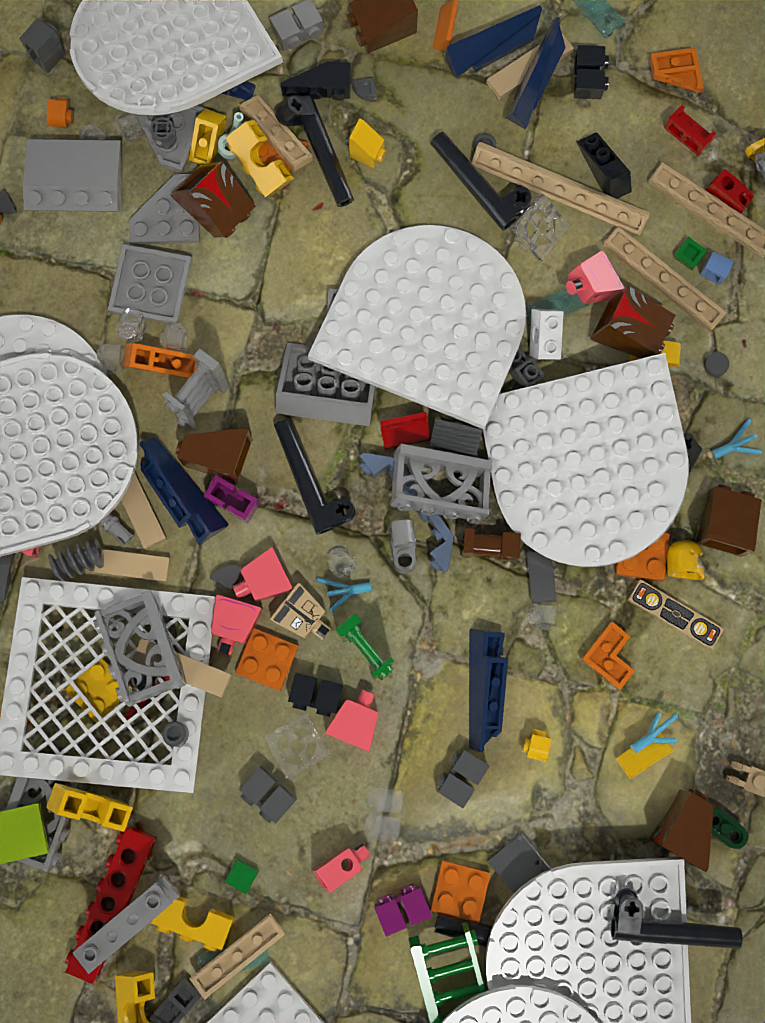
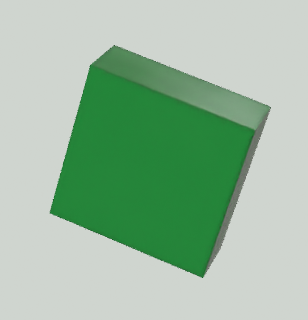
M688 237L673 258L692 271L707 249Z
M237 859L225 883L246 895L259 871Z

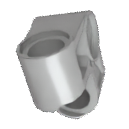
M413 520L393 521L390 528L394 567L397 572L408 574L413 571L416 562ZM406 556L410 558L412 563L408 567H402L398 564L399 558Z

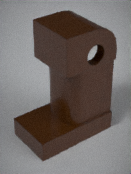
M465 528L462 533L464 549L461 552V557L499 558L501 560H517L520 558L521 533L503 532L501 535L475 533V529Z

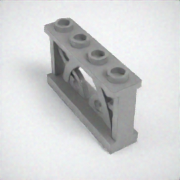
M400 444L394 452L395 463L391 506L397 507L401 511H421L424 515H444L447 519H467L469 523H480L489 516L490 471L492 470L493 461L406 444ZM404 463L408 464L411 475L403 477ZM423 467L431 468V473L422 475V473L426 472ZM439 470L445 471L449 481L459 487L456 491L443 498L438 496L425 481L433 478ZM453 473H459L461 477L456 479ZM475 477H480L479 490L471 486ZM406 482H415L409 490H414L416 496L405 495L402 487ZM467 491L473 493L477 497V507L465 505V500H469L471 503L473 502V498L471 497V495L466 493Z
M151 590L119 604L94 612L96 620H93L97 633L102 634L104 642L101 643L104 655L110 658L111 665H108L112 678L117 679L119 687L116 688V693L120 702H124L131 707L136 703L186 685L156 596ZM145 605V608L133 618L127 613L129 610ZM120 615L128 620L126 626L122 622L117 621L116 623L119 625L117 631H112L109 627L110 620L114 616ZM139 625L143 629L145 625H151V630L148 633H143L138 628ZM134 631L143 639H157L158 644L153 646L146 656V666L138 664L124 655ZM113 639H118L116 647ZM156 654L161 655L162 660L158 663L154 661L155 667H152L153 656ZM122 665L129 669L126 674H124ZM142 675H146L147 683L145 687L139 692L132 691L129 687L130 679L136 678V685L138 686L142 682ZM152 677H170V680L152 687Z
M17 777L6 810L35 804L42 800L45 795L49 799L53 790L52 784L55 780L47 781L45 779ZM71 782L72 788L85 791L87 783ZM31 788H34L36 793L40 788L42 789L37 797L31 798L29 796ZM54 813L55 819L45 826L50 853H47L43 858L34 856L17 861L46 872L52 870L53 867H57L62 855L59 850L61 844L65 843L68 839L70 829L67 827L72 818ZM56 830L54 838L48 835Z

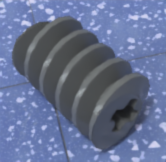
M94 538V546L89 541H85V549L76 544V552H73L68 547L66 556L61 551H57V559L52 554H48L49 563L55 576L63 582L67 580V575L70 578L76 577V571L83 575L86 569L90 572L94 571L95 565L99 569L103 568L104 556L97 539Z

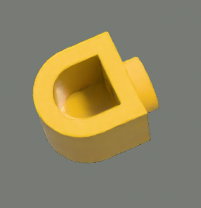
M532 729L530 738L525 737L522 752H526V758L543 762L547 761L552 740L546 736L547 732Z

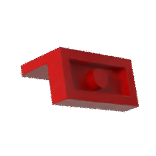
M427 412L381 421L380 431L384 449L397 448L400 444L411 445L430 441L431 435L427 422Z

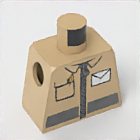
M300 583L295 586L270 618L275 624L303 639H306L312 632L323 640L331 630L330 627L321 621L326 611Z

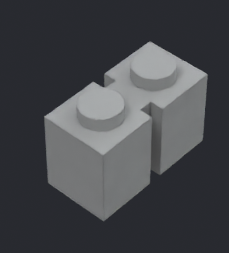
M305 0L292 6V10L295 13L293 17L288 9L270 17L271 30L283 51L294 49L302 43L301 40L315 39L324 32L323 20L312 0Z

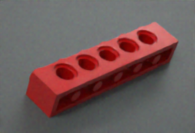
M132 826L127 827L124 832L120 831L115 843L119 846L115 854L111 853L105 866L108 868V872L105 878L101 877L95 890L98 892L95 902H90L85 915L88 916L86 924L79 927L75 939L78 940L75 950L97 932L94 928L95 921H101L106 925L129 906L157 840L156 836ZM126 849H132L135 852V860L133 862L125 859L124 852ZM119 872L125 876L124 885H118L115 882V873ZM109 896L114 899V909H108L105 906V897ZM71 949L65 960V964L68 965L65 973L94 984L99 978L105 961L88 974L73 955L75 950Z

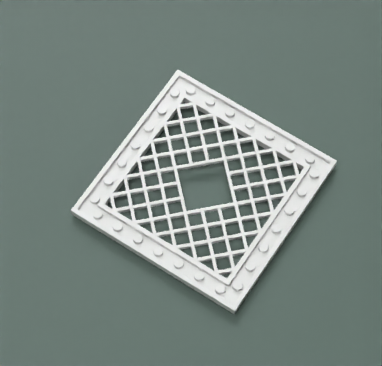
M22 577L0 716V775L194 793L205 691L186 684L181 687L178 700L172 690H169L156 698H150L152 701L143 709L134 704L133 706L138 713L127 721L119 711L126 705L124 702L102 718L73 682L105 657L104 653L98 656L91 647L100 638L103 639L101 633L89 642L80 633L90 625L95 629L93 620H96V616L90 618L84 609L103 610L137 597L148 590ZM151 590L156 596L162 616L174 618L166 624V628L168 629L178 621L186 630L176 639L168 631L172 645H175L184 656L209 665L213 635L211 634L216 597ZM44 605L52 606L43 613ZM145 605L129 610L127 613L133 618V614L140 612L145 608ZM60 607L77 609L66 616ZM57 609L64 619L52 627L45 617ZM81 611L88 622L77 629L70 619ZM122 616L116 621L112 618L111 622L113 624L109 626L112 630L114 627L118 629L119 625L116 622H122L126 618ZM181 619H189V626L187 627ZM43 620L50 630L40 636ZM67 622L74 632L63 640L56 630ZM141 625L138 626V628L143 633H147L146 630L141 627ZM53 633L60 643L49 651L42 641ZM187 635L186 650L184 651L178 642ZM75 636H78L85 645L73 653L66 643ZM131 640L128 643L134 650L126 656L129 659L134 656L137 647ZM147 640L149 642L156 644L154 640ZM38 645H40L46 654L36 661ZM64 646L71 656L59 664L52 654ZM88 648L95 659L84 667L77 656ZM49 657L57 667L45 675L38 665ZM74 659L81 670L70 678L63 667ZM36 669L38 673L42 676V679L33 685L34 672ZM60 670L67 681L56 689L49 678ZM157 677L160 683L164 682L161 677ZM46 681L53 692L42 700L35 692V689ZM71 684L78 694L66 702L59 692ZM32 693L39 703L29 710ZM169 693L177 704L165 712L158 701ZM57 695L64 705L52 713L45 703ZM81 697L89 708L77 716L70 705ZM155 704L163 715L151 723L144 712ZM42 706L49 717L38 725L31 714ZM67 708L75 719L63 727L56 716ZM178 708L177 722L187 726L189 737L184 745L173 747L172 749L164 742L162 735L154 726L164 718L169 723L172 722L168 715ZM92 711L99 722L88 730L80 719ZM117 713L124 724L113 732L105 721ZM141 715L149 726L137 734L130 723ZM28 718L35 728L25 735ZM53 720L60 730L51 738H48L41 728ZM78 722L85 733L74 741L66 730ZM100 725H103L110 735L98 743L91 733ZM125 727H128L135 737L126 745H123L116 735ZM152 729L159 740L148 748L141 737ZM39 731L46 742L37 749H34L27 739ZM63 733L71 744L59 752L52 741ZM86 736H89L96 746L84 754L77 744ZM113 738L121 749L109 757L102 746ZM138 740L146 751L134 759L127 748ZM24 743L31 752H23ZM163 743L170 751V754L159 762L151 751ZM49 745L57 755L38 752ZM74 747L81 757L66 756L64 754ZM99 749L106 759L88 757ZM124 751L131 762L113 759ZM149 754L156 764L141 763L139 761ZM172 757L171 765H163Z

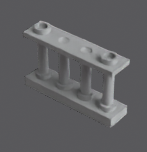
M200 348L194 355L197 369L175 397H172L166 391L162 395L167 402L165 406L173 411L178 418L176 422L186 430L190 427L194 431H196L198 426L193 418L213 392L216 393L219 390L225 394L230 387L220 363Z
M163 876L77 948L73 955L89 974L169 907L180 894L166 876Z

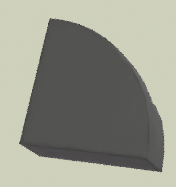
M373 77L351 80L352 89L359 98L368 102H377Z
M1 191L0 213H16L17 211L6 191Z
M236 565L224 566L218 569L210 579L233 590L232 586L236 584L242 567Z

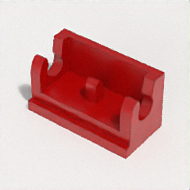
M681 105L668 118L664 128L699 157L715 139L717 133L712 131L710 134L684 112L685 106Z

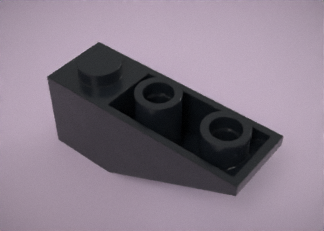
M326 62L281 82L282 96L311 95L314 100L321 98H332L337 101L350 99L351 63Z
M597 132L577 141V145L599 187L606 195L618 199L632 192L631 171Z

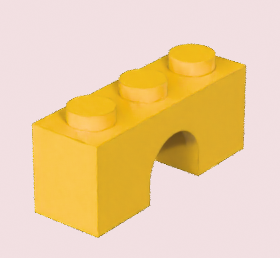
M255 120L244 122L225 138L229 143L228 146L231 152L238 156L242 162L243 170L248 175H251L255 181L256 189L265 197L276 194L294 180V177L281 159L272 161L269 165L261 161L259 149L268 139Z
M57 783L54 784L46 806L56 815L76 820L84 818L101 826L123 832L133 807L121 800Z
M179 896L151 922V924L157 925L156 929L167 934H170V931L180 934L179 938L184 941L193 943L196 940L203 943L204 948L217 951V949L222 950L225 946L235 917L212 908L205 922L200 924L192 923L188 920L185 913L189 899Z
M134 970L115 975L118 1023H149L144 1013V1004L147 1000L155 999L154 973Z

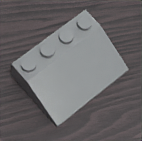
M27 139L23 178L24 210L123 212L121 141Z
M287 343L276 393V413L370 426L376 386L308 360V354L312 346Z

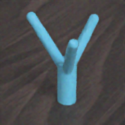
M751 419L746 420L730 443L712 450L715 459L733 451L762 454V450L739 447L757 437L756 434L739 440L751 423Z
M320 577L316 579L317 582L340 588L339 590L328 591V596L345 594L330 607L331 612L337 609L351 595L371 591L370 582L349 586Z
M656 713L648 733L630 745L633 752L638 753L651 743H677V738L655 737L675 721L678 715L674 714L655 730L661 717V713Z

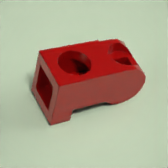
M723 169L705 190L739 213H743L754 198L753 193L746 185L726 169Z

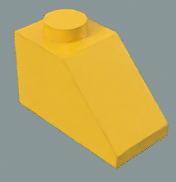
M204 109L196 117L189 161L201 165L213 163L218 151V141L224 134L226 115Z
M359 118L349 137L350 158L375 168L378 162L381 163L387 151L384 149V139L364 120Z

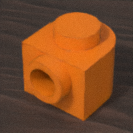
M48 99L47 124L49 127L68 128L69 124H73L74 112L69 106L70 101L68 99Z

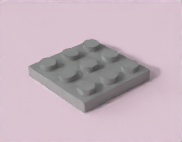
M122 244L108 312L178 326L192 263L191 256Z

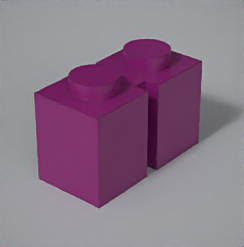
M217 475L204 494L206 500L225 511L227 509L231 515L247 524L260 505L258 499L241 489L237 490L234 485Z
M410 884L401 888V893L397 896L392 897L391 894H387L377 899L378 903L374 905V909L386 937L407 928L398 905L401 901L411 926L432 917L420 885L415 887L414 884Z

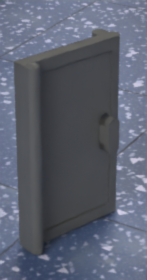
M522 832L493 857L487 859L513 893L532 878L551 869Z

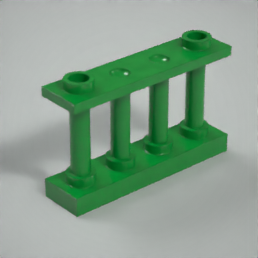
M353 614L335 631L343 643L348 640L350 643L353 642L375 669L371 677L374 680L379 677L382 681L392 672L394 660L391 657L386 662L383 661L361 634L362 621L356 614Z
M467 922L462 923L465 935L430 945L420 944L418 935L408 938L430 1023H441L447 1017L444 1014L439 1015L437 1007L442 1006L441 1003L485 992L474 946L478 945L475 930H469ZM468 945L471 959L432 969V967L426 968L425 960L429 959L430 955ZM474 969L476 983L438 993V990L433 992L431 983H435L436 979Z

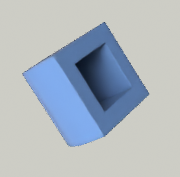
M713 250L700 276L721 285L728 276L734 261Z

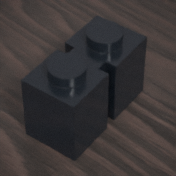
M578 45L575 53L574 75H577V77L574 78V98L601 100L604 91L608 90L609 77H605V70H608L609 55H605V46Z
M295 673L288 702L293 703L292 708L306 711L307 706L317 709L316 714L330 717L331 713H337L343 689L342 684L321 679L316 702L312 703L317 678Z

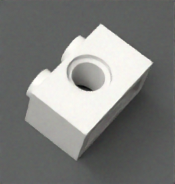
M555 309L531 310L530 357L536 359H561L564 311Z

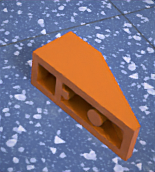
M126 343L122 367L190 378L197 369L194 355L136 343Z

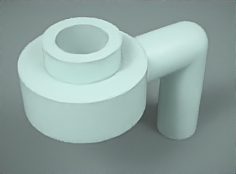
M240 112L234 115L230 133L224 134L218 141V152L226 159L237 157L231 151L225 149L229 145L225 138L242 125L243 114Z

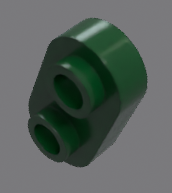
M713 808V816H716L717 822L712 825L711 834L730 848L740 849L744 847L748 841L747 830L724 811ZM732 831L737 833V837L734 840L730 839Z

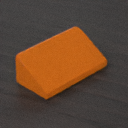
M450 0L440 8L433 42L434 49L446 51V47L451 45L459 0Z

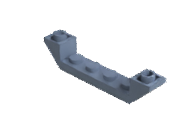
M369 453L360 455L361 463L359 466L367 476L371 474L373 478H376L390 468L391 471L388 473L393 480L395 463L393 457ZM404 468L403 477L409 476L408 472ZM414 481L406 482L403 485L405 495L416 496L414 490H409L415 484ZM416 511L423 522L428 521L432 526L430 531L438 542L440 540L443 541V544L430 552L429 556L431 559L429 563L436 572L440 570L442 574H445L449 568L454 535L438 514L424 515L421 511Z

